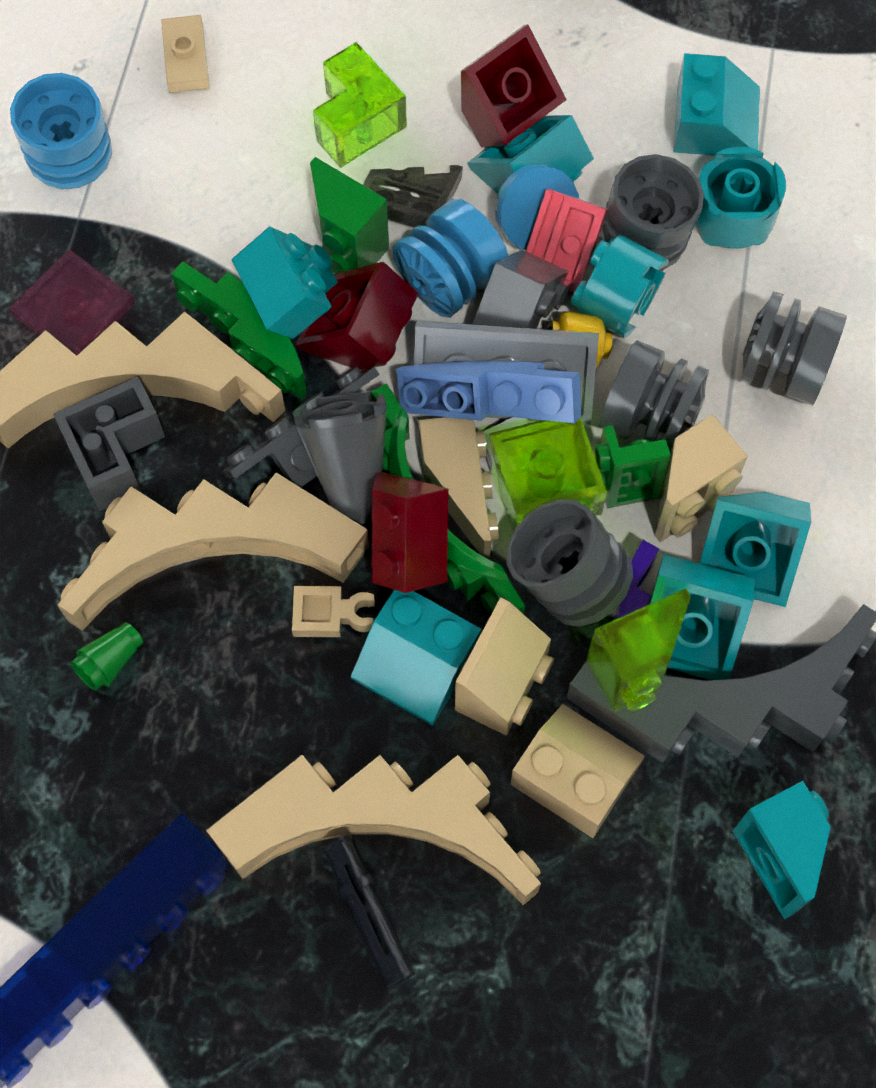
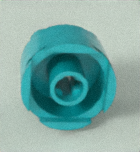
M730 147L716 153L714 159L707 164L705 163L702 167L699 180L704 193V200L696 227L701 233V239L706 244L738 249L761 245L767 240L768 235L773 230L785 196L786 179L781 167L776 162L773 166L764 159L763 152L750 147Z
M622 234L613 237L609 243L603 240L596 248L590 264L595 269L588 282L583 280L572 296L571 304L578 307V313L599 317L603 320L606 329L623 338H627L636 328L629 323L634 314L644 316L665 276V272L659 269L667 266L669 260Z

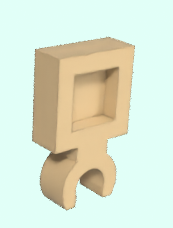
M294 586L293 637H341V624H349L354 630L359 632H369L374 622L373 618H361L356 612L361 607H375L374 595L368 592H360L354 594L350 599H342L341 586Z

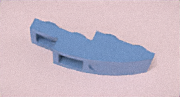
M522 361L442 362L403 366L396 370L399 402L401 407L409 414L482 421L488 415L575 423L581 418L579 372L544 370V363Z

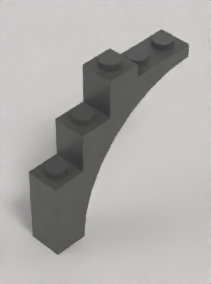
M863 604L838 634L812 654L781 669L742 679L703 681L666 676L631 665L596 647L570 683L567 699L662 763L671 751L680 755L694 735L695 730L737 758L746 745L756 750L771 725L814 752L823 740L832 744L847 722L845 718L840 716V713L848 700L839 694L855 672L847 667L854 654L856 653L863 658L876 640V632L871 629L876 622V611Z

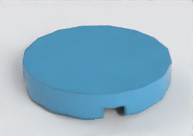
M544 164L525 165L512 173L500 187L497 196L499 200L497 205L498 211L495 210L496 222L502 235L520 249L527 250L546 189L550 188L556 192L579 198L573 180L556 167Z

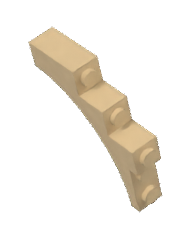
M275 473L267 484L262 483L255 489L249 501V508L203 479L195 491L189 490L182 497L178 504L176 515L138 490L130 487L123 497L114 499L105 512V519L102 523L110 537L109 542L101 543L94 551L90 565L80 578H74L66 585L61 594V601L58 607L68 622L83 631L110 602L138 582L175 565L204 557L234 554L283 558L311 566L344 582L369 549L368 529L278 473Z
M301 755L206 830L242 879L275 857L311 842L348 834H390L426 841L463 856L495 877L522 905L539 892L541 885L540 881L536 878L541 872L534 861L523 850L517 854L504 840L508 835L507 831L491 812L485 815L480 812L489 804L490 792L487 789L491 785L489 779L474 762L466 765L458 755L413 792L409 790L413 786V782L404 769L397 762L389 766L381 755L332 792L331 789L336 786V783L323 765L317 762L311 766L305 757Z

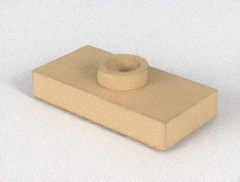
M201 15L161 19L169 93L210 88Z

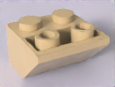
M713 414L674 440L661 492L655 537L660 543L673 534L676 538H679L688 533L698 523V517L709 510L713 513L717 496L734 495L735 487L743 478L741 473L748 455Z

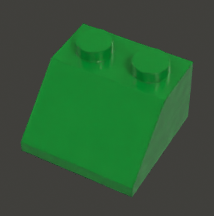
M314 157L310 162L316 213L322 248L332 260V266H330L332 272L336 274L377 263L389 249L387 199Z

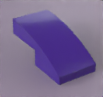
M644 539L632 559L633 580L627 596L616 608L614 644L623 649L646 613L652 597L641 590L640 586L653 568L659 548Z

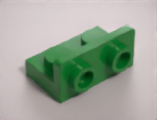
M613 425L604 426L601 442L594 447L597 466L591 467V477L595 492L603 493L607 509L659 499L671 456L666 439L652 442L647 439H641L629 443L626 447L619 448Z

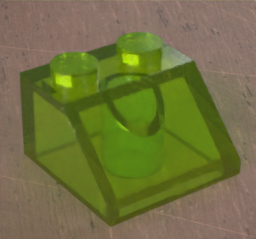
M581 418L575 423L540 420L490 433L489 438L500 494L512 532L529 513L543 504L559 499L576 500L588 507L595 516L602 514L607 490Z
M686 588L595 629L586 662L613 712L626 706L629 711H635L656 699L655 693H657L659 686L662 684V679L670 663L691 598Z

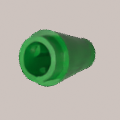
M124 622L119 627L76 651L77 657L70 664L77 676L89 688L97 691L102 685L108 687L137 651V648L144 642L136 629L129 623Z

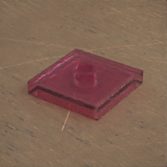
M68 250L9 309L13 317L40 336L46 330L77 356L114 321L117 322L135 304V300L128 291L71 250Z

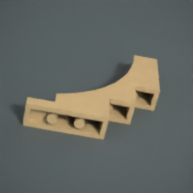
M186 312L182 313L148 346H145L118 322L114 321L77 356L45 330L0 371V442L7 448H10L36 427L54 418V413L136 377H139L149 396L182 398L208 405L223 412L240 399L243 405L253 414L258 415L261 412L272 422L285 411L281 389Z

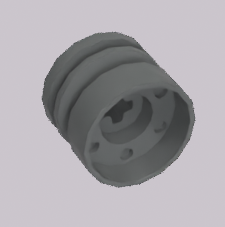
M657 154L639 156L624 164L615 176L609 201L606 204L608 212L600 232L601 240L609 243L613 237L622 234L668 259V265L659 270L663 271L675 264L684 253L692 230L696 226L702 211L704 193L700 180L688 166L672 157Z
M773 291L768 302L757 313L742 354L743 373L740 381L751 384L757 366L768 369L761 387L766 390L771 387L779 373L788 375L785 396L813 406L832 363L847 315L818 306L808 323L805 324L798 321L801 300L795 298L788 316L784 317L777 314L784 294Z
M636 340L628 351L611 387L600 418L599 428L603 429L604 426L613 425L615 434L627 440L639 423L647 426L644 439L652 442L656 441L660 432L666 434L664 439H666L671 454L675 438L692 428L696 422L705 400V387L709 369L698 365L689 382L685 383L682 380L688 365L687 360L681 358L668 376L661 373L665 357L664 351Z
M559 499L543 504L529 513L514 530L507 547V566L513 578L528 593L536 597L537 602L546 608L552 617L564 625L581 627L600 621L615 611L627 596L633 580L632 561L625 548L616 541L611 533L606 531L602 522L588 507L576 500Z

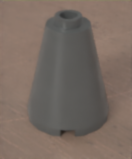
M368 392L344 393L317 399L319 408L308 412L306 404L299 406L293 411L294 424L330 506L358 524L371 521L373 484L376 473H381L383 470L387 412L384 396L378 394L376 402L370 401Z

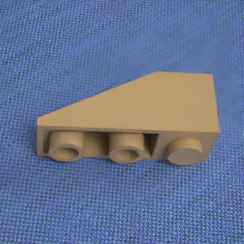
M448 417L419 420V438L425 482L449 489V514L479 554L485 558H490L491 541H498L499 534L496 513L487 514L485 499H492L493 493L490 471L481 472L480 458L487 457L484 430L476 431L474 420Z

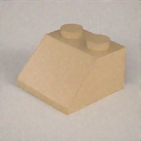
M501 597L456 680L455 711L507 735L513 722L520 726L522 725L533 702V699L527 697L534 681L540 684L544 682L554 658L548 656L551 639L512 603Z
M562 704L541 727L514 767L510 785L594 838L645 755Z

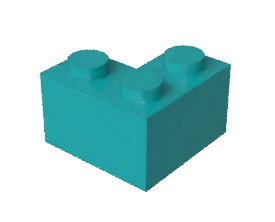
M269 226L231 259L266 329L294 339L332 307L325 293L334 287L338 281L330 268L332 266L330 256L317 244L314 246L301 241L293 233L286 234Z

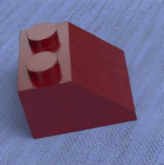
M528 24L523 25L461 70V111L481 147L507 145L567 100Z
M384 262L334 274L338 283L325 293L332 307L301 332L295 346L301 351L350 368L357 366L359 370L385 366L396 351L395 344L403 327L412 316L411 309L419 293Z
M385 472L376 473L372 489V583L408 593L447 582L448 488Z

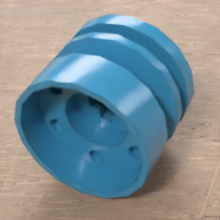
M65 73L43 74L28 81L15 94L10 107L11 125L20 143L24 159L34 177L48 186L59 189L80 188L95 181L107 169L112 156L111 139L104 121L100 100L92 86L77 76Z
M454 198L435 211L426 220V226L418 225L410 232L409 236H404L393 246V258L398 271L403 279L419 293L418 299L430 310L442 317L451 318L462 309L463 304L467 305L476 297V290H485L495 263L509 257L501 237L488 219L473 205L462 199Z

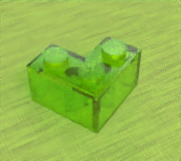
M357 42L323 61L326 94L330 100L313 109L316 141L333 161L342 168L407 127L406 95Z

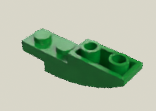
M182 261L171 273L177 291L176 297L179 302L190 311L195 312L198 309L207 315L218 330L224 334H229L232 350L266 375V378L279 387L282 393L290 391L302 400L307 394L297 352L289 337L266 329L244 284L229 272L216 284Z

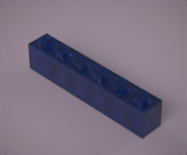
M182 813L0 987V1088H3L5 1085L7 1088H11L20 1082L33 1067L30 1060L45 1045L48 1048H52L62 1041L73 1028L70 1021L85 1006L87 1009H92L98 1005L111 991L112 986L109 983L124 968L130 971L146 958L151 950L148 944L159 933L164 931L167 934L173 931L188 915L189 911L186 907L200 893L204 897L212 893L224 880L226 874L223 871L229 866L228 862Z

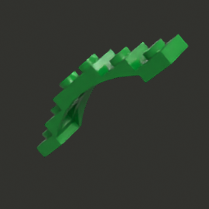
M386 383L371 391L372 401L376 402L378 394L383 395L387 407L382 472L413 479L405 450V441L410 439L409 416ZM448 529L447 583L453 590L460 588L467 601L484 593L480 597L489 616L494 611L500 597L512 603L524 614L525 605L509 581L502 566L475 552Z

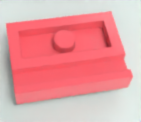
M550 188L546 189L526 252L568 270L569 272L564 284L569 286L568 291L575 292L579 284L585 279L608 209L556 192Z

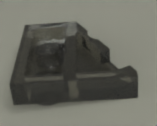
M449 165V173L425 174L424 167H407L403 170L391 168L371 169L363 185L387 199L388 220L414 228L418 225L426 226V220L453 198L462 179L463 166Z

